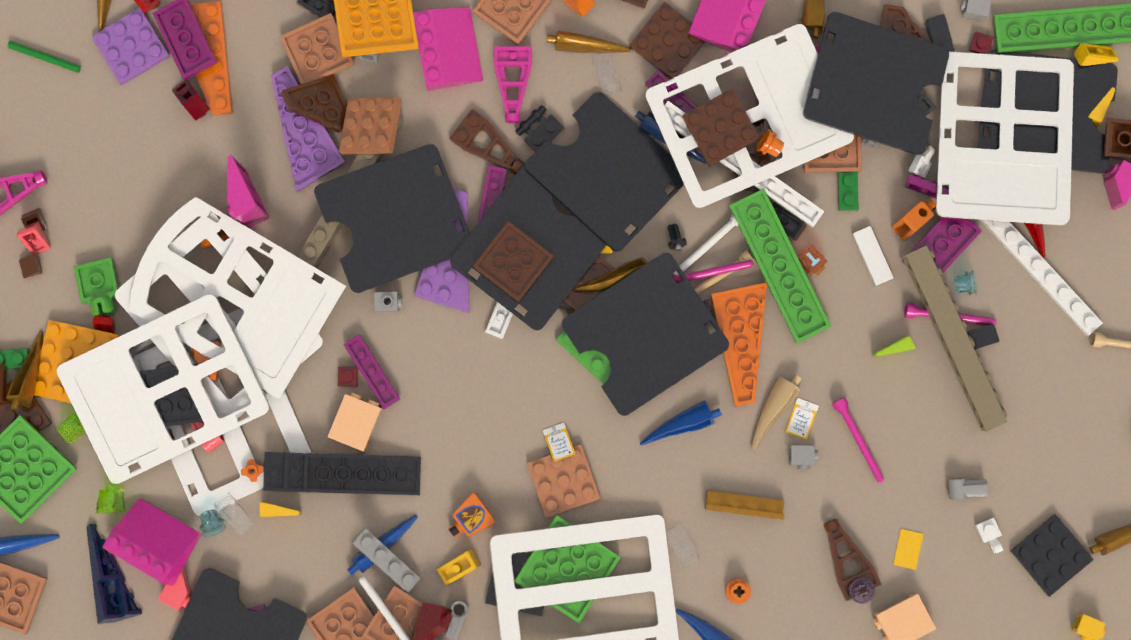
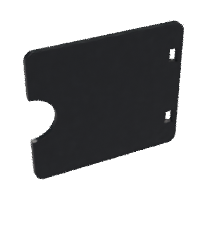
M832 12L827 17L803 108V116L805 119L914 155H921L926 150L933 120L927 118L919 109L918 95L926 86L942 85L949 52L944 47L839 12ZM829 33L834 35L832 44L826 43ZM814 88L820 90L818 99L812 98Z
M991 50L989 54L1056 58L1072 61L1074 65L1071 170L1098 174L1106 172L1109 167L1110 158L1103 156L1105 135L1095 128L1092 119L1088 117L1112 87L1115 88V92L1111 102L1115 101L1118 74L1116 65L1104 63L1081 66L1077 59L1021 52L997 53V50ZM986 68L981 107L999 108L1001 70ZM990 71L997 72L996 81H989ZM1016 71V109L1058 111L1059 75L1057 73ZM980 121L977 148L999 149L998 123ZM1014 124L1013 149L1024 152L1057 153L1058 129L1055 126ZM984 127L991 128L990 137H983Z
M595 92L572 115L579 125L580 133L578 139L567 146H559L547 140L526 161L525 170L615 252H619L684 186V183L672 156L603 93ZM670 184L674 189L667 195L664 189ZM632 224L636 229L628 235L625 230Z
M433 144L419 147L318 184L314 189L325 222L342 223L353 234L354 242L352 249L346 256L340 259L349 286L355 293L364 292L451 259L470 234L438 148ZM437 164L442 173V176L436 177L433 166ZM460 220L463 231L457 233L453 222Z
M524 164L451 257L450 264L456 271L530 328L538 331L546 325L607 245L575 215H565L559 212L553 203V195L526 172ZM508 221L554 256L520 302H517L480 272H478L480 276L477 280L467 273L473 268V265ZM518 305L527 310L525 316L515 310Z
M662 253L562 320V328L579 354L594 350L603 353L609 359L611 373L608 380L601 387L617 412L622 416L629 415L729 348L728 339L670 253ZM675 271L678 272L683 280L678 284L671 276ZM710 321L716 332L710 334L704 324Z
M207 568L202 571L172 640H299L307 622V614L277 598H274L271 604L263 610H250L240 601L238 593L240 581L212 568Z

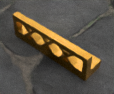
M707 490L705 510L784 520L785 515L783 514L784 500Z

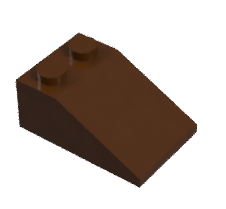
M1106 118L1103 156L1131 163V120Z

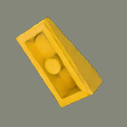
M1080 43L1074 52V56L1081 66L1118 62L1119 60L1115 51L1110 46Z
M1113 87L1088 117L1092 119L1095 127H1099L1104 119L1115 92Z
M260 502L261 517L302 514V511Z
M469 549L436 570L445 586L479 567L481 563L474 551Z

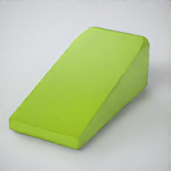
M906 336L873 353V357L916 349L910 336Z

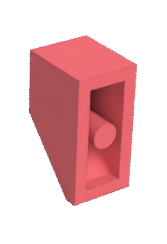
M184 567L174 586L165 585L158 598L159 601L176 610H182L183 607L186 608L190 600L191 588Z

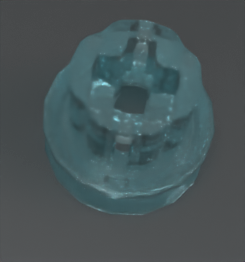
M974 270L971 272L965 271V275L954 277L957 293L968 292L969 295L972 293L977 294Z
M207 510L200 515L202 536H213L226 529V525L223 524L224 519L218 517L216 510Z

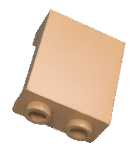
M351 392L350 396L344 395L328 437L366 452L367 443L378 416L383 409L379 408V403L369 400L368 403L361 400L362 396Z
M917 593L909 595L905 600L879 613H874L876 619L873 621L877 629H881L885 635L882 637L883 640H916L936 629Z

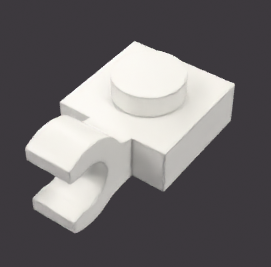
M929 146V148L926 147L924 153L916 155L908 171L912 175L922 176L925 180L932 165L929 161L934 155L935 149Z
M994 518L975 525L982 543L989 542L993 553L1003 551L997 539L1002 534Z

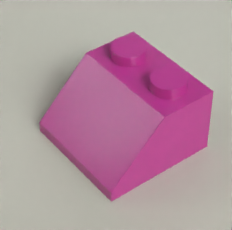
M1123 160L1118 164L1115 163L1113 167L1110 166L1104 175L1107 177L1104 181V186L1111 209L1113 210L1126 205L1131 196V164Z

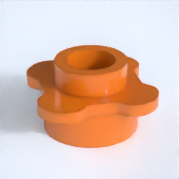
M249 459L246 467L241 469V474L247 476L251 482H256L258 480L257 477L264 472V467L256 464L254 459Z

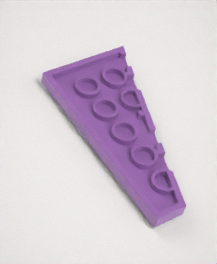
M288 66L271 75L295 189L296 192H299L346 162L324 126L288 109L281 92L284 89L299 84Z
M453 189L468 227V194ZM460 220L453 222L457 233L463 231ZM450 259L422 270L415 297L469 313V280L451 266Z

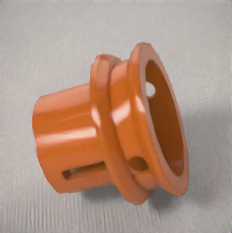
M768 129L759 140L756 150L761 151L763 155L769 153L777 157L783 149L784 142L776 138L777 133H772Z
M735 578L728 582L725 593L731 602L741 604L748 600L751 589L745 580ZM737 586L744 590L740 597H737V594L733 592L737 589Z

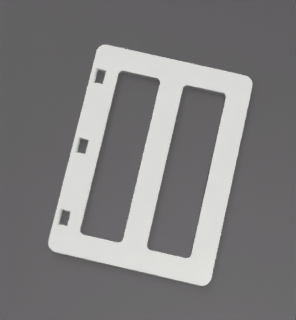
M213 212L208 217L217 223L220 219ZM200 217L169 244V249L181 257H185L204 239H207L224 257L234 241V237L224 231L229 237L224 242L217 234L221 231V228ZM245 250L234 271L256 294L261 286L257 278L260 275L265 278L267 273L252 255ZM162 261L158 263L151 285L166 274L190 302L200 298L204 291L203 285ZM134 275L115 292V298L141 327L149 322L129 311ZM224 311L225 316L232 330L234 331L237 324ZM207 314L205 319L217 332L209 314ZM319 333L301 363L322 346L323 338ZM156 335L150 338L173 366H176L162 336ZM187 351V353H188V355H189V357H190V359H191V361H192V364H196L197 362L194 360V358H193V357L190 355V353ZM209 376L202 378V384L218 417L224 418L251 404L245 388L232 399H229ZM261 389L264 395L268 393ZM246 410L237 414V417L239 418Z
M240 308L228 315L238 324L244 314V310ZM209 323L200 326L198 330L199 335L209 341L220 338L219 334ZM183 343L185 349H186V350L190 353V355H191V349H192V347H190V346H188L187 344ZM157 346L132 357L134 361L140 360L143 371L157 369L159 365L169 361ZM220 378L218 379V381H214L216 385L222 390V392L227 396ZM283 392L280 399L269 393L265 394L290 453H312L286 392ZM181 424L166 426L167 430L171 429L175 438L173 440L186 436ZM241 426L222 434L240 474L239 479L211 491L207 486L192 449L171 458L193 512L198 516L206 515L263 489L264 472L257 477L258 480L256 482H251L247 476L241 474V469L246 467L247 461L249 459L255 460ZM187 438L182 440L185 446L189 445ZM193 483L198 491V494L192 496L188 486Z
M662 516L633 517L495 535L491 538L490 550L501 640H521L518 621V610L650 591L654 593L657 625L556 640H645L646 638L656 637V640H679L665 522ZM646 536L648 539L651 569L648 572L516 589L514 586L511 561L513 553Z

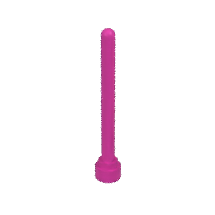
M751 260L687 273L685 276L689 281L751 268L753 262ZM680 275L673 277L676 283L683 281Z
M906 303L904 309L905 318L929 317L926 309L919 308L914 303ZM958 313L960 319L963 318L968 323L996 325L997 323L994 318Z
M846 397L840 398L833 402L832 406L835 411L837 410L843 416L877 482L881 483L884 481V477L848 411L849 407L847 404L849 403Z

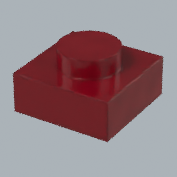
M975 32L969 51L978 54H989L994 37Z
M338 367L337 386L358 387V367Z

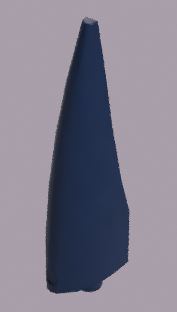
M638 111L635 117L642 121L639 127L655 139L666 144L653 113L649 112L646 116L641 111ZM676 132L678 137L683 139V137L678 132ZM696 149L686 153L687 156L704 164L707 163Z

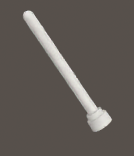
M731 214L728 223L679 265L683 272L733 227L738 226L733 214ZM675 271L672 275L678 276L679 274Z
M361 577L359 579L360 584L400 640H410L367 578Z

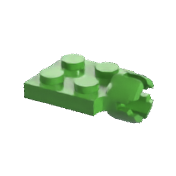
M110 257L74 266L81 303L90 304L93 316H105L104 313H107L108 316L115 312L113 299L115 292L119 289L113 258Z

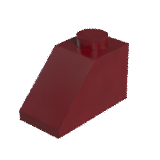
M184 80L172 90L182 106L195 121L204 117L210 110L209 106L188 80Z
M423 603L413 640H433L445 632L452 619V610L444 606Z

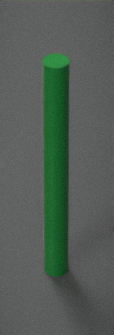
M13 41L8 43L7 47L77 73L81 70V66Z

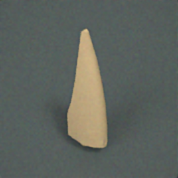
M795 374L791 382L781 376L775 382L760 415L754 434L752 450H755L769 428L792 404L801 390L797 387L802 379Z

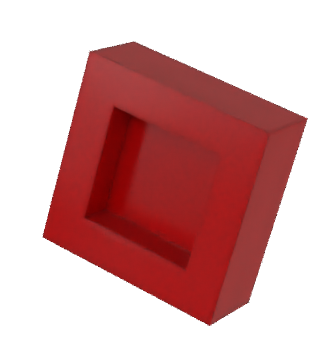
M134 0L144 13L157 8L161 3L159 0Z
M94 316L92 322L95 330L115 333L116 327L113 318Z

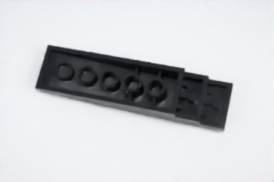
M265 452L263 491L420 495L421 457Z

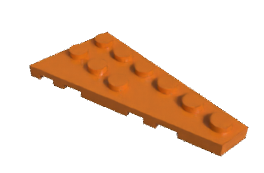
M218 1L192 4L191 6L218 61L215 65L195 75L214 116L232 114L222 3Z
M767 283L711 294L716 322L729 341V348L723 354L735 407L755 403Z

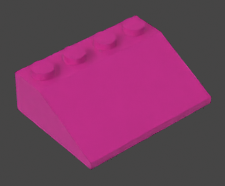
M700 0L688 34L729 53L749 45L766 0Z
M470 7L430 9L413 12L427 91L483 81Z
M229 155L227 173V201L229 206H227V209L235 220L251 228L270 219L246 168L233 155Z
M139 498L111 530L102 548L160 583L174 586L201 533Z

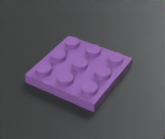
M141 8L92 36L120 85H124L170 57Z

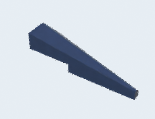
M89 524L86 529L97 623H113L141 615L142 610L141 608L138 609L133 600V593H130L124 583L126 580L113 555H109L108 551L102 548L105 540L100 538L96 530L97 525Z

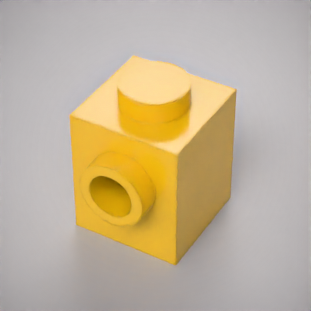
M1078 613L1071 631L1080 634V639L1099 640L1105 634L1106 628L1104 626L1106 623Z

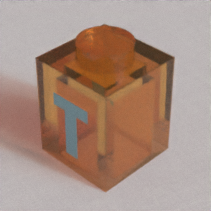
M813 245L798 256L802 267L810 276L814 273L819 275L826 268L824 264L827 260Z

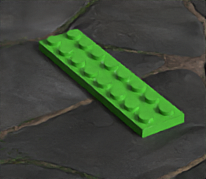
M1131 4L998 14L993 16L997 53L1078 47L1080 43L1093 45L1131 43Z
M764 188L729 205L795 343H799L831 327Z

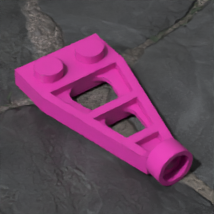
M494 46V68L506 113L505 123H520V110L532 69V47ZM506 67H520L522 69L520 79L517 82L507 81L504 73ZM507 87L519 88L517 100H508Z
M42 170L0 178V188H4L7 194L6 200L0 203V216L35 189L48 184ZM22 181L24 190L13 195L9 185Z

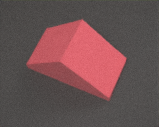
M39 221L21 228L16 233L17 237L31 254L37 255L51 249Z

